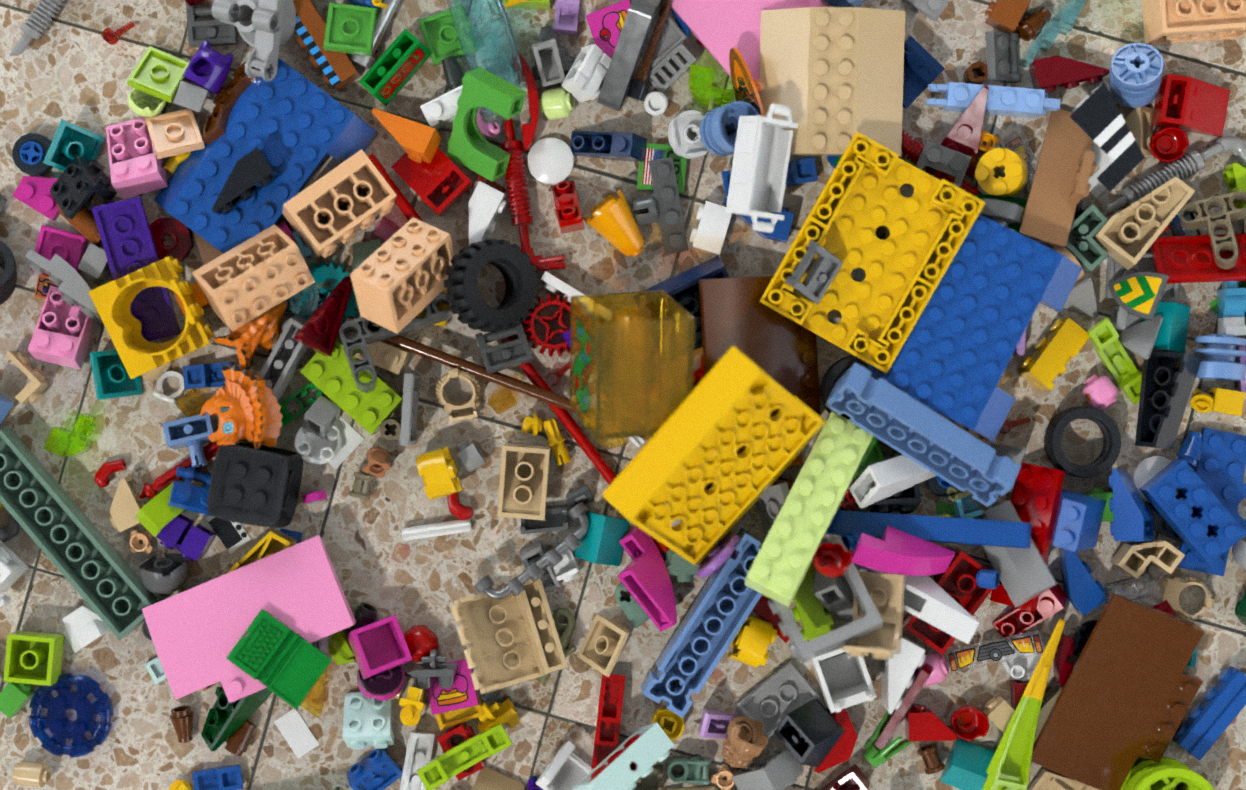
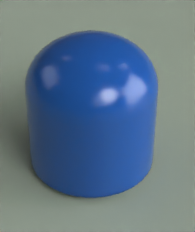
M980 569L977 572L976 583L979 587L987 589L998 588L1000 580L998 570Z

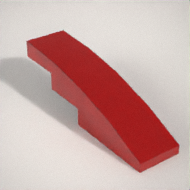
M602 674L591 767L593 769L618 747L626 678L624 675L610 674V677Z

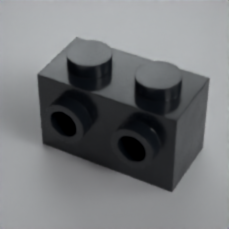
M919 483L869 505L868 511L877 513L898 511L900 514L913 513L921 503Z

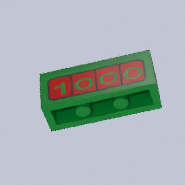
M405 28L361 78L359 83L387 106L432 52Z

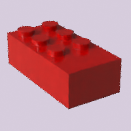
M957 547L954 550L955 555L946 572L936 574L933 581L973 616L993 589L981 588L977 585V572L980 569L987 568ZM909 612L903 619L902 625L904 628L941 655L945 654L956 639Z

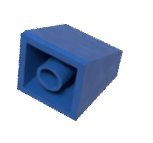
M1062 488L1051 537L1052 545L1072 552L1096 547L1106 500Z

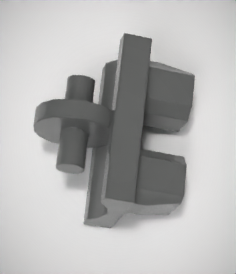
M432 649L430 656H422V664H415L414 669L411 670V677L416 678L417 688L419 689L430 688L432 685L431 677H439L440 688H452L455 674L458 671V663H446V656H438L437 649Z

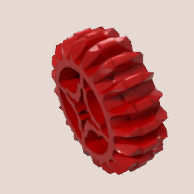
M549 293L546 296L547 302H544L542 297H538L541 305H536L533 313L528 311L531 319H526L523 323L530 324V328H525L524 332H531L532 334L527 337L528 342L536 341L532 345L533 349H536L539 345L542 346L540 354L543 355L547 348L549 349V357H553L554 350H557L558 356L561 357L563 355V348H565L568 354L571 353L566 342L557 345H551L550 342L556 334L564 333L570 329L563 324L564 312L567 309L571 313L575 326L576 317L583 310L580 308L574 311L573 308L576 307L577 302H572L568 305V297H565L562 302L560 301L561 295L559 293L556 294L555 300H552V296ZM559 306L552 317H545L539 314L547 307ZM585 317L579 318L581 322L586 320ZM558 318V324L566 330L559 329L557 331L555 329V332L552 331L551 333V326L544 322V320L549 322L552 320L554 322V319ZM536 321L546 326L547 331L543 341L537 335Z

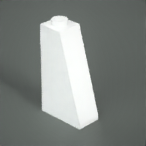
M901 455L870 465L849 489L860 509L937 475L905 455Z

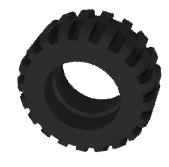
M489 239L463 247L459 250V254L454 255L450 260L453 266L447 267L445 272L448 275V280H444V288L448 289V294H445L447 302L450 301L452 304L450 307L452 313L459 314L458 320L462 324L468 323L469 328L481 330L482 332L500 331L514 328L520 325V321H525L529 317L528 311H533L536 306L534 298L539 296L536 284L540 283L539 277H535L534 271L537 270L535 264H530V256L527 252L521 253L520 246L511 244L510 241L504 239ZM487 263L494 265L502 273L505 280V296L496 308L486 304L478 290V277L480 271Z

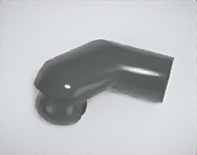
M9 511L8 523L0 529V541L2 542L11 540L20 531V524Z

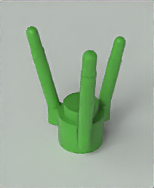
M888 711L870 741L864 745L867 751L863 756L875 768L880 764L883 765L889 758L914 742L907 740L894 748L902 741V737L899 736L884 749H879L874 745L891 714Z

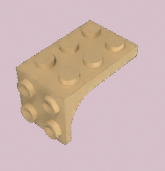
M858 572L883 621L881 629L843 645L842 650L849 651V656L863 657L873 653V658H893V654L901 653L905 575ZM855 595L852 622L865 617Z

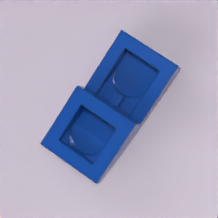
M234 362L183 366L184 389L225 386L226 379L222 372L223 365L232 367Z
M240 764L192 771L195 790H238L244 788Z

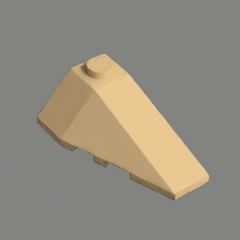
M1174 177L1113 215L1098 232L1096 238L1109 256L1129 270L1136 265L1193 195L1195 190L1178 177Z

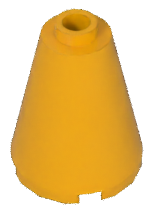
M618 190L616 191L618 196L614 198L612 195H609L590 210L592 215L588 218L585 214L583 220L626 257L629 255L635 257L644 250L642 246L645 244V241L623 192Z

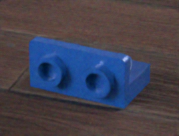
M387 748L374 749L365 759L355 763L347 771L349 786L353 790H384L402 776L403 769L389 756Z

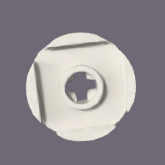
M684 111L669 123L668 139L673 152L677 156L695 159L708 152L701 141L700 125L704 116L700 115L702 113L699 111ZM688 129L696 133V137L693 140H690L687 136Z

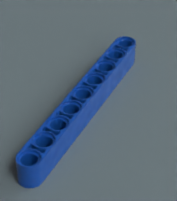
M837 510L826 532L827 535L846 536L848 533L859 535L864 533L872 537L881 538L886 527L890 526L929 542L1011 548H1030L1031 523Z

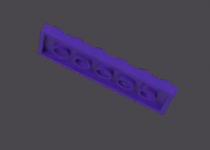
M141 196L92 207L113 280H117L160 260ZM160 286L149 287L141 291L134 298L131 304V313L142 323L141 333L146 340L153 341L181 333L168 288Z

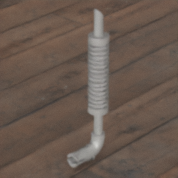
M38 0L40 4L36 3L37 8L34 7L33 10L35 11L30 12L31 16L28 15L29 20H25L27 23L21 25L20 29L24 31V34L9 56L21 55L33 38L39 41L42 37L41 32H45L43 29H47L46 25H50L49 21L52 22L51 17L55 18L53 14L58 13L56 10H60L59 6H63L62 1L65 2L66 0Z
M1227 136L1219 139L1215 145L1201 153H1198L1196 150L1187 153L1174 162L1162 167V169L1160 168L1149 176L1137 181V183L1121 190V198L1108 204L1103 215L1106 217L1124 206H1130L1174 177H1178L1180 180L1186 179L1204 169V161L1220 152L1225 153L1231 150L1233 155L1237 156L1241 166L1246 168V142L1235 136Z

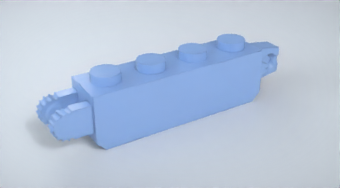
M949 82L947 85L928 84L929 91L944 92V99L930 98L927 99L926 105L943 107L945 111L964 112L984 85ZM987 85L989 91L985 114L1037 118L1040 115H1046L1047 111H1058L1060 109L1061 99L1048 98V93H1045V90Z

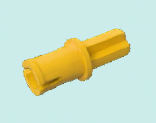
M550 418L545 420L543 427L549 440L548 447L551 446L557 466L570 462L571 458L564 443L566 439L562 438L556 419Z

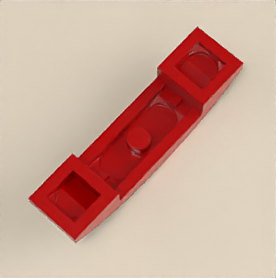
M515 53L517 82H526L530 123L522 124L521 131L523 152H528L537 129L539 99L536 83L527 62L520 53Z

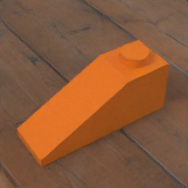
M375 108L372 109L371 112L378 122L403 148L411 160L418 163L422 161L431 163L442 140L435 128Z

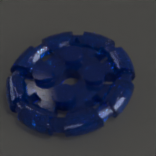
M64 673L59 675L56 684L40 686L37 689L29 705L31 715L28 716V721L34 738H38L41 741V746L45 750L56 756L69 755L70 758H75L93 752L94 747L102 745L106 740L112 727L110 721L113 715V706L108 693L102 691L99 687L101 685L97 681L82 674L75 676L72 673ZM76 685L78 690L71 691V686ZM53 690H56L59 694L55 698L51 694ZM91 693L97 699L93 704L87 698ZM41 708L48 709L47 716L41 715ZM68 709L76 711L77 719L75 721L67 718L66 713ZM97 714L101 715V721H96ZM48 728H49V730H50L51 733L55 734V735H53L51 738H50V736L46 733V730H47ZM88 731H89V732L91 733V735H92V736H91L92 738L89 739V740H88L87 737L84 735V734H86ZM66 739H72L71 746L66 745Z

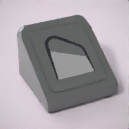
M586 484L567 493L565 496L572 508L580 502L586 505L594 500Z

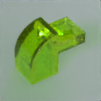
M691 64L688 92L696 105L708 110L709 100L714 101V104L718 106L733 102L735 90L712 87L714 68Z
M88 413L79 414L72 431L63 427H53L43 449L63 457L86 453L95 443L87 439V436H90L95 429L94 421L96 417Z

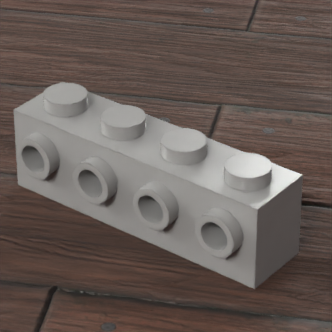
M301 315L286 320L282 327L283 332L281 336L276 339L272 345V352L269 358L261 366L262 371L259 376L261 379L267 380V386L272 389L278 403L309 348L294 340L295 335L308 321V319Z

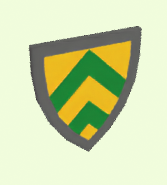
M1137 272L1119 277L1107 285L1120 307L1132 315L1152 321L1169 276L1153 272Z

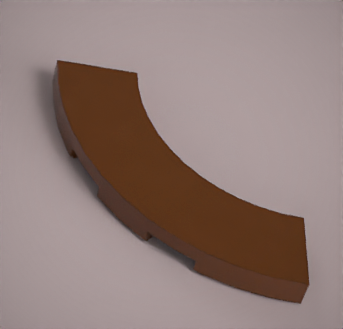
M245 62L232 74L235 78L227 88L222 87L213 101V104L216 106L211 117H206L202 141L208 145L225 134L227 120L234 104L243 91L259 77L246 75Z

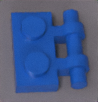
M178 466L175 475L184 477L183 482L174 481L168 505L208 515L207 500L212 472L206 474L195 471V468L192 467L183 468ZM192 480L205 483L204 488L191 485Z

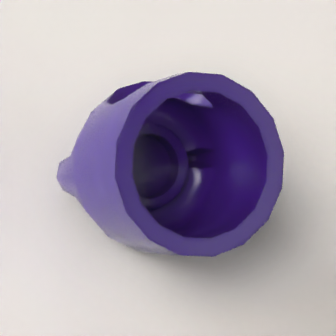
M204 41L192 56L182 76L218 95L229 74L234 55L232 53L222 55L218 51L211 49L209 41Z

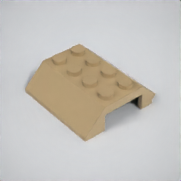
M530 578L523 584L526 589L516 597L511 593L503 599L495 600L489 598L486 594L474 597L470 595L454 601L455 605L451 606L455 623L460 622L461 625L457 627L462 646L467 645L468 648L464 650L468 668L474 669V673H471L475 690H480L481 694L530 681L568 667L541 578L535 582Z

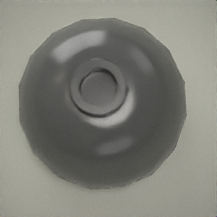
M164 553L166 558L157 559V556L153 555L142 560L139 563V574L141 582L147 590L160 596H169L185 584L188 576V564L186 559L180 554Z

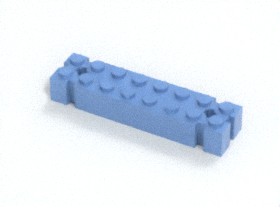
M855 362L847 370L845 376H842L835 383L825 403L826 407L839 415L846 414L850 417V422L962 492L968 490L972 493V498L986 507L993 504L998 499L999 494L1003 496L1012 489L1021 467L1019 464L1007 456H997L995 454L996 450L990 445L980 441L968 431L956 426L947 418L940 416L928 406L916 401L907 393L889 384L886 380L881 378L874 379L870 376L872 372L864 366Z
M743 528L737 534L740 537L739 545L732 555L712 573L657 659V672L655 673L650 670L641 685L643 695L658 704L662 699L665 700L667 709L682 718L693 703L692 692L694 691L699 694L762 596L761 593L745 586V579L751 568V564L748 566L746 562L749 559L755 561L761 549V541ZM678 679L679 682L677 684L673 682L674 685L670 684V681Z

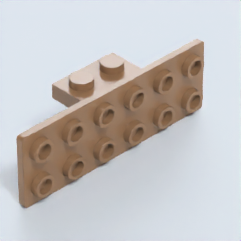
M1062 109L1051 112L1018 232L1025 237L1059 248H1065L1077 204L1083 197L1086 198L1091 188L1088 180L1094 174L1097 165L1096 162H1093L1096 153L1091 151L1094 141L1069 117L1072 112Z

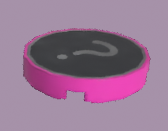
M402 665L363 680L359 669L357 684L360 692L367 698L385 701L400 693L403 688L405 673Z

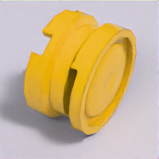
M666 705L661 706L654 712L651 723L657 722L671 741L676 740L682 735L685 726L684 718L667 709Z

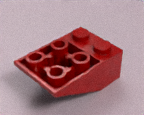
M1169 73L1161 77L1160 90L1155 99L1151 126H1174L1187 132L1222 137L1230 90L1192 77Z
M437 148L431 163L425 161L421 163L415 162L405 153L391 166L439 217H442L474 185L439 148Z

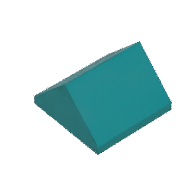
M61 119L43 163L64 171L76 155L87 160H96L105 138Z
M1159 302L1154 317L1161 315L1163 321L1152 350L1185 353L1190 306L1175 302ZM1141 318L1140 323L1146 321L1147 319Z
M117 350L90 353L97 400H110L143 394L140 376L130 379Z
M586 511L585 514L589 519V528L587 533L580 539L582 545L574 551V557L595 564L619 566L623 547L618 541L626 535L629 520Z
M957 737V741L953 742L939 781L961 790H982L989 775L986 773V770L995 751Z

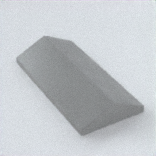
M1010 500L985 511L983 515L976 518L981 520L1022 522ZM1032 538L1030 548L982 546L994 570H998L1000 581L1016 608L1057 584Z

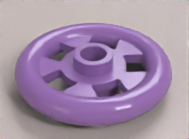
M731 534L724 538L699 564L696 571L699 578H706L715 572L739 545L740 537L737 534Z

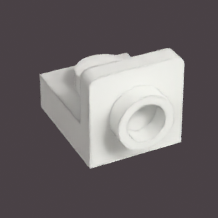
M569 549L561 554L564 559L552 567L557 581L563 579L564 583L576 578V573L580 570L573 553Z

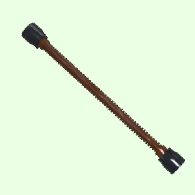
M664 0L662 2L663 4L661 5L662 7L648 45L649 48H647L648 51H646L647 54H645L646 57H644L645 60H643L644 63L641 66L642 69H640L636 79L632 78L627 93L628 97L645 101L650 83H647L649 78L647 73H649L650 64H652L654 59V53H656L655 50H657L656 47H658L657 44H659L658 41H660L659 38H661L660 35H662L661 32H663L662 29H664L663 26H665L664 23H666L672 0Z

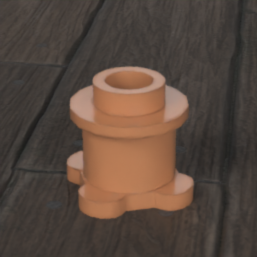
M373 447L367 451L368 464L363 466V472L373 474L377 478H383L385 472L390 470L391 464L388 462L390 459L389 452L382 447Z

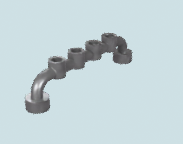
M580 502L567 513L573 521L578 519L580 522V526L575 532L567 536L561 543L549 550L542 558L530 565L523 573L512 579L500 590L493 589L491 586L494 584V581L489 575L485 576L473 586L478 594L484 592L489 598L495 600L503 599L511 593L516 597L526 589L523 584L530 578L535 582L545 574L542 569L549 563L554 567L564 559L561 556L563 552L567 549L570 552L576 550L582 545L580 539L587 533L589 528V519L585 514L588 510L583 502Z

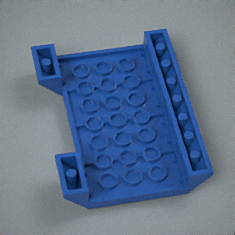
M278 58L276 77L270 82L264 81L262 77H258L243 91L230 112L225 134L209 145L204 142V149L191 151L190 157L181 162L167 181L168 187L161 189L154 200L165 211L224 254L270 226L276 225L283 216V204L302 191L328 154L340 163H343L361 149L365 152L378 132ZM255 148L262 150L279 174L274 177L275 181L265 188L261 186L255 190V195L249 200H241L235 204L236 208L226 215L214 213L212 208L236 162Z
M979 214L889 371L885 373L868 364L867 369L872 372L870 376L876 380L879 378L886 380L889 384L907 393L910 397L928 406L931 410L994 442L1015 401L1014 397L996 387L1038 304L1040 303L1060 313L1082 268L1063 254Z

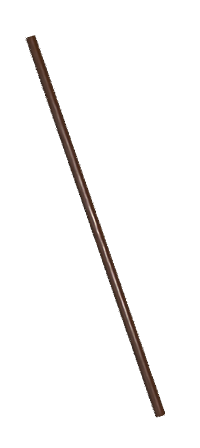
M348 316L346 322L354 320V318ZM373 325L368 327V330L371 332H376L380 329ZM397 335L381 340L382 342L452 368H458L460 371L469 372L468 374L643 439L650 440L657 432L589 406L587 413H583L578 401L500 372L487 375L484 366L403 336ZM779 476L772 484L787 482L790 491L793 481Z

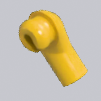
M191 152L170 156L163 168L167 172L174 174L179 164L190 157Z

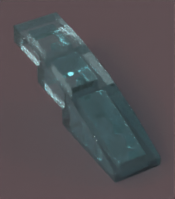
M1087 0L1069 1L1042 28L1038 36L1030 43L1018 64L1027 68L1032 64L1039 49L1046 52L1052 47L1059 33L1067 35L1072 30Z

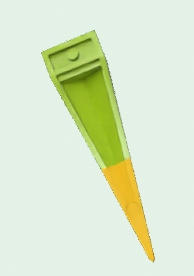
M1062 619L1058 620L986 770V773L989 775L982 790H1026L1028 787L1033 745L1042 700L1052 662L1065 625V621Z

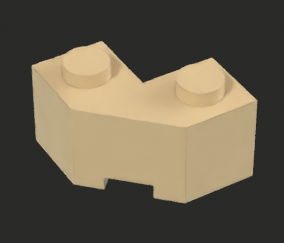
M1156 538L1154 541L1124 543L1110 563L1128 576L1138 579L1149 563L1162 572L1172 574L1185 555L1167 541Z

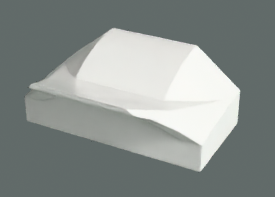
M84 605L62 619L65 628L63 634L75 653L111 631L92 608Z

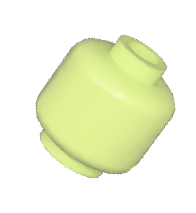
M563 87L545 90L542 94V99H539V110L549 120L569 117L572 110L575 109L572 93H569Z

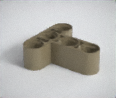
M1237 191L1184 204L1179 211L1180 225L1184 229L1196 230L1207 227L1215 262L1222 269L1233 268L1238 261V247L1231 221L1246 218V207L1238 209L1234 206L1239 201L1246 203L1245 191ZM1213 207H1218L1222 212L1214 215L1209 210ZM1188 213H1194L1197 215V218L1186 220L1184 216ZM1223 229L1227 231L1228 234L1223 237H1218L1214 234V232L1216 230ZM1228 251L1233 254L1232 258L1226 260L1220 257L1222 252Z

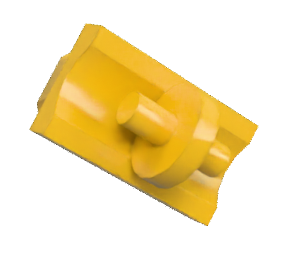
M409 686L406 699L400 698L399 705L403 707L400 712V719L406 726L416 725L421 719L420 711L426 712L427 705L423 703L425 695L423 689Z
M508 698L501 705L497 702L491 707L487 703L482 704L481 708L484 713L478 717L481 722L476 726L480 733L499 723L502 725L506 723L510 728H514L520 723V718L513 702Z

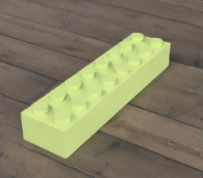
M831 411L827 423L821 430L746 576L745 586L787 607L790 606L818 546L821 544L872 443L873 435L850 422L849 419Z

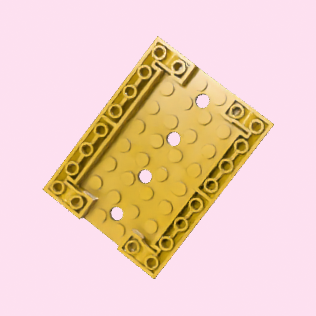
M856 131L759 302L862 361L887 373L986 202L944 179L941 181L898 158L899 154ZM909 184L913 187L914 193L911 197L906 198L901 195L900 187L902 185ZM880 226H885L889 230V237L885 240H881L876 236V229ZM810 240L819 244L843 262L819 304L812 302L785 283L787 277H791L808 249L806 246ZM818 254L815 255L799 282L801 284L818 258ZM856 268H861L865 272V279L861 282H856L852 279L851 273ZM831 310L840 312L841 320L839 323L832 324L828 321L827 315Z
M732 346L602 495L630 522L693 565H698L725 538L821 431L827 421L797 396L794 397L774 381L761 367L735 346ZM779 408L778 414L770 417L771 411ZM746 445L745 451L737 454L738 448ZM714 482L711 489L704 490L706 484ZM681 519L679 525L671 526L673 521Z

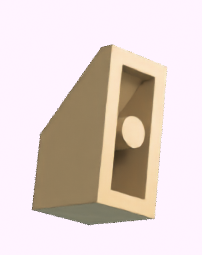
M132 476L120 479L109 510L111 514L110 521L119 532L127 531L141 524L135 517L145 503L143 499L139 498L140 493Z

